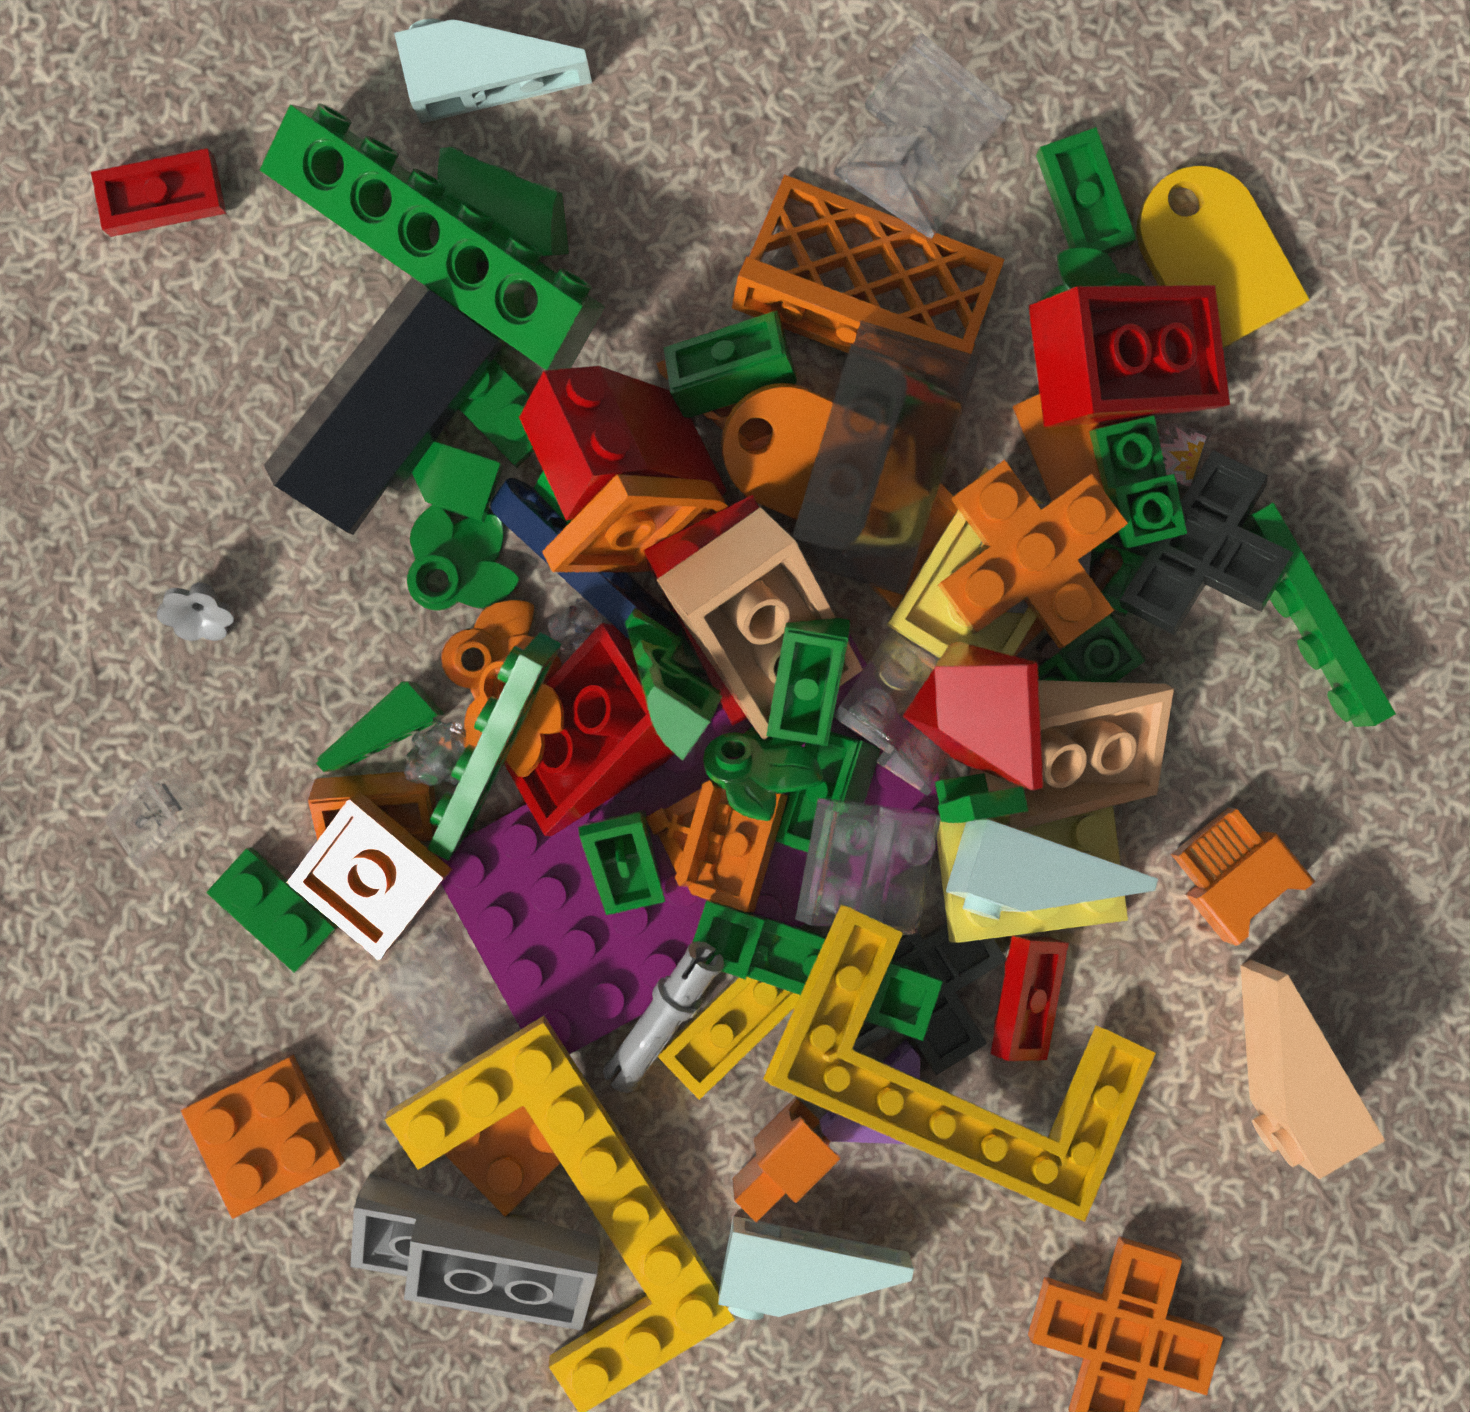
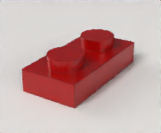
M208 148L91 172L101 227L110 237L226 214L216 158Z
M1012 936L1009 953L1006 957L1007 961H1005V976L999 1009L994 1021L991 1055L1007 1061H1042L1048 1059L1068 942L1051 937Z

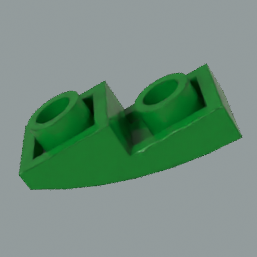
M1154 415L1089 431L1104 491L1128 523L1118 531L1124 548H1131L1187 534L1175 474L1167 475Z
M1110 613L1063 647L1051 659L1047 658L1038 665V680L1117 682L1144 663L1146 656L1115 616Z

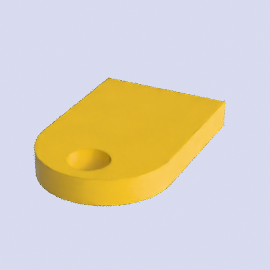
M1209 166L1186 167L1163 178L1145 199L1138 215L1136 228L1139 249L1159 286L1215 285L1223 349L1303 306L1310 300L1252 195L1233 175ZM1175 188L1191 190L1198 199L1197 213L1192 216L1176 214L1168 202L1169 192Z

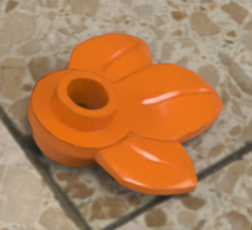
M507 600L494 603L481 611L472 629L460 630L450 636L441 652L442 669L448 679L460 687L470 689L474 700L480 696L479 682L486 667L501 658L507 657L514 646L524 650L535 638L527 636L533 620L534 605L522 600ZM473 647L479 649L483 656L480 667L475 670L465 669L461 662L464 651ZM556 656L543 684L550 680L560 669L562 663L558 656Z
M507 657L491 663L481 675L479 682L480 696L469 705L464 720L465 748L469 744L476 747L482 732L474 729L475 722L491 696L499 699L506 683L497 679ZM542 684L506 758L510 767L520 777L529 776L543 758L546 745L544 734H554L564 729L563 705L552 687Z

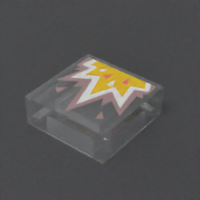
M1154 416L1167 475L1175 474L1178 491L1186 493L1198 474L1210 434Z

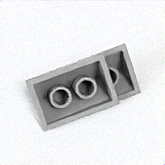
M369 1174L357 1196L354 1206L350 1267L407 1276L404 1300L582 1330L598 1273L600 1237L509 1213L504 1217L498 1209Z

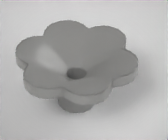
M195 583L191 586L190 591L182 588L168 589L165 592L163 603L158 607L157 618L164 625L173 627L175 634L184 640L195 641L203 637L208 640L218 641L226 637L228 626L234 621L235 612L231 606L219 601L214 589L210 585Z

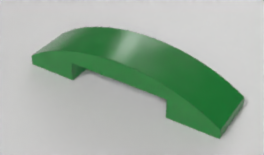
M707 900L693 942H705L716 949L705 963L706 965H709L716 955L721 954L724 961L722 972L742 979L749 977L801 995L826 936L752 912H744ZM891 960L864 1021L923 1041L943 981Z

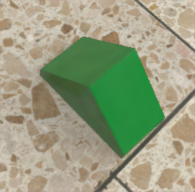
M645 809L588 822L578 827L579 837L606 915L665 902Z

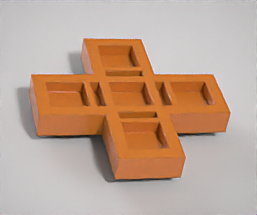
M1004 459L952 497L951 500L987 549L941 581L938 586L973 634L982 630L1024 599L1056 645L1062 648L1114 611L1078 560L1128 523L1092 474L1046 507L1040 509Z
M1119 1236L1102 1294L1044 1277L1028 1336L1034 1344L1083 1358L1069 1405V1412H1139L1148 1378L1207 1395L1224 1336L1217 1328L1167 1314L1182 1264L1181 1258L1176 1253Z

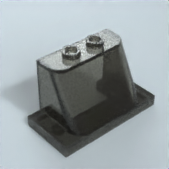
M861 320L854 344H851L792 535L808 566L904 595L980 360L979 356Z

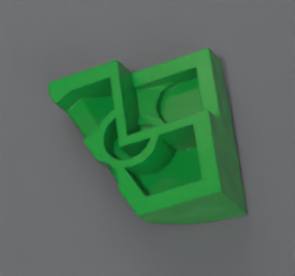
M456 147L440 148L437 179L446 186L443 194L445 197L458 206L463 201L483 210L494 219L491 227L493 230L506 239L510 235H515L526 240L543 253L542 257L569 254L562 192L541 183H532L518 177L515 172L506 168L490 165L464 154L463 150ZM438 224V237H439V236H440V228H439V224ZM484 252L479 255L477 263L488 262Z
M634 608L625 625L637 663L650 718L656 732L665 745L680 759L684 760L710 723L722 698L719 695L721 691L671 659L682 638Z

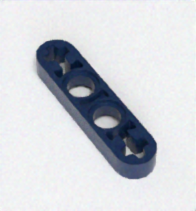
M508 478L490 501V508L513 533L548 564L542 551L568 524L532 486L516 478ZM557 572L628 639L629 636L625 622L634 608L677 635L680 632V625L671 613L626 572Z

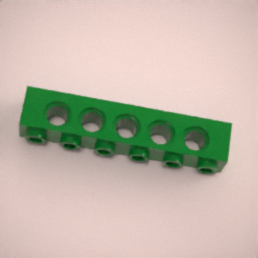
M321 103L317 104L315 110L289 105L260 167L261 172L545 370L572 368L605 309L604 305L588 295L592 289L590 284L565 269L560 268L557 273L540 262L543 253L537 247L515 235H510L506 239L491 228L494 219L490 215L467 202L462 201L460 206H458L443 195L446 186L442 182L419 169L414 168L410 173L396 163L399 154L394 149L373 137L365 136L363 140L348 129L352 123L351 120L335 109ZM342 156L344 170L339 179L336 166L339 158ZM389 187L392 201L389 210L385 212L383 195ZM436 219L440 228V236L437 244L433 246L430 241L429 230L432 222ZM482 252L486 254L489 263L487 275L483 280L478 276L476 269L477 259ZM531 284L538 296L537 307L532 314L526 310L524 305V294Z

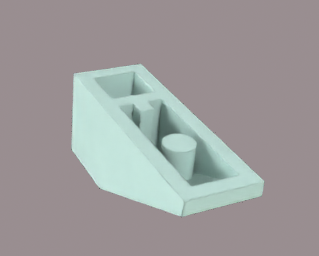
M423 19L413 23L409 30L394 33L410 102L421 123L592 83L585 49L455 19L447 21Z
M983 819L966 822L946 892L965 898L962 909L980 916L999 920L1001 911L1028 912L1155 891L1158 878L995 821Z
M733 1216L719 1284L718 1305L728 1306L729 1312L733 1315L750 1320L762 1319L764 1314L781 1317L912 1281L914 1267L907 1251L761 1221L755 1222L751 1219Z

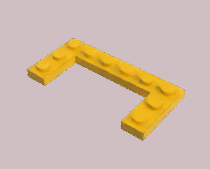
M841 905L763 1080L783 1091L1085 1222L1156 1053L1095 1025L1047 1137L852 1049L903 933L850 907Z
M542 1016L387 1111L384 1120L417 1170L518 1108L525 1107L647 1295L549 1355V1368L577 1411L587 1412L735 1321V1316L729 1312L728 1306L718 1305L719 1286L550 1023L545 1016Z

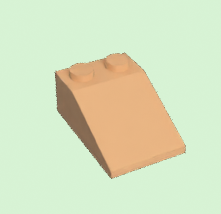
M760 507L658 578L657 581L682 622L760 737L765 740L769 737L766 734L786 623L836 617L796 541ZM849 642L847 643L839 687L863 670Z
M1038 680L1043 788L1030 790L1023 787L1028 811L994 817L992 819L997 823L1020 830L1157 795L1174 688L1167 684ZM971 767L970 775L985 773L989 792L1021 787Z
M1251 959L1241 965L1249 1094L1253 1105L1259 1113V1116L1254 1118L1252 1123L1270 1151L1275 1152L1279 1150L1291 1167L1300 1164L1318 1179H1321L1381 1144L1385 1139L1289 975Z

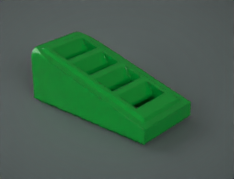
M402 681L317 758L316 764L323 772L346 769L440 722L441 718L446 715L416 682Z

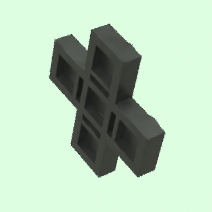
M1212 450L1183 499H1180L1187 534L1131 547L1146 555V558L1120 598L1121 608L1173 635L1178 631L1205 585L1262 612L1292 563L1294 552L1241 528L1266 488L1268 475ZM1118 531L1110 536V538L1122 543Z
M891 887L856 907L854 910L903 933L891 960L943 981L924 1040L913 1038L935 1075L940 1074L987 1044L986 1040L956 992L1007 961L994 938L960 943L949 942L947 922L921 937ZM864 1021L852 1049L860 1052L893 1030Z

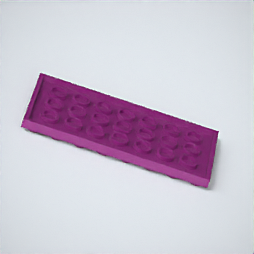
M850 633L848 642L863 670L839 687L830 731L880 748V755L845 862L841 863L824 859L776 841L774 843L754 913L796 927L808 923L938 850L934 822L941 820L938 805L940 804L937 790ZM719 702L710 723L684 760L674 754L666 763L554 836H545L526 804L464 838L461 846L449 861L436 855L453 869L441 885L520 1029L545 1016L570 1055L645 1012L653 1000L652 992L657 982L662 977L665 978L671 975L685 955L686 949L693 942L707 899L692 895L688 887L678 885L675 879L677 872L659 836L654 835L649 826L665 902L606 915L579 837L578 827L588 822L644 809L646 816H649L661 808L667 809L701 789L703 783L711 780L704 769L703 755L707 745L714 738L722 734L731 732L745 733L753 726L748 718L732 726ZM729 757L728 759H738L741 757Z

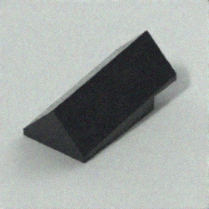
M412 277L266 461L264 467L273 485L345 532L354 535L388 486L400 491L503 344Z

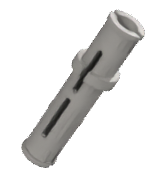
M701 941L692 942L671 975L665 978L662 977L653 988L652 1002L612 1059L604 1066L603 1073L606 1080L611 1079L618 1068L622 1069L610 1084L614 1089L625 1093L633 1092L681 1023L689 1018L692 1019L701 1006V995L724 967L721 954L716 955L709 965L705 964L716 950L713 946Z

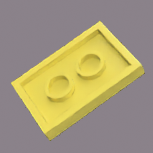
M985 467L979 474L978 478L986 472H988L989 469ZM1032 496L1036 503L1044 504ZM957 510L886 625L941 658L950 644L956 642H964L1013 656L1037 617L1028 606L1025 613L1005 612L976 634L970 631L938 586L941 581L978 556L980 552L982 553L987 549L983 543L981 545L979 537L961 512Z
M1113 806L1020 829V831L1121 865ZM941 820L934 821L949 942L960 943L1128 921L1125 896L1028 912L1001 911L999 920L980 916L962 909L965 898L947 893L946 888L966 822L946 823L941 822Z

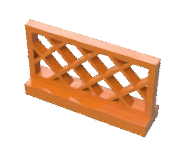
M784 174L749 257L746 256L738 274L731 308L753 317L777 310L782 326L786 330L954 394L969 362L975 345V339L1005 259ZM791 198L812 206L818 220L794 228L784 210L788 199ZM854 222L867 227L873 241L849 249L838 228ZM778 225L781 232L774 234L776 227ZM826 232L837 254L811 262L801 241ZM906 244L914 245L923 250L929 263L905 271L894 249ZM788 245L799 267L784 271L763 263L762 260L766 252ZM881 254L892 275L867 283L857 262ZM966 265L986 273L982 285L961 292L949 270ZM844 266L855 288L841 293L824 286L819 275ZM936 275L947 297L924 305L912 283ZM899 288L911 310L901 314L885 310L880 307L875 296ZM976 301L973 311H971L968 304ZM954 309L965 328L962 339L937 330L931 317Z

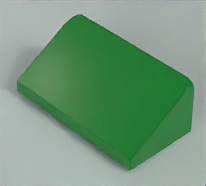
M777 310L663 347L670 394L685 418H691L738 403L750 392L766 385L776 383L795 384L797 382L791 354Z
M831 618L786 623L766 736L822 746L828 745L849 638V619Z
M830 731L827 746L805 743L804 748L814 756L820 766L823 782L821 785L789 793L775 841L824 859L843 863L850 850L880 755V748Z

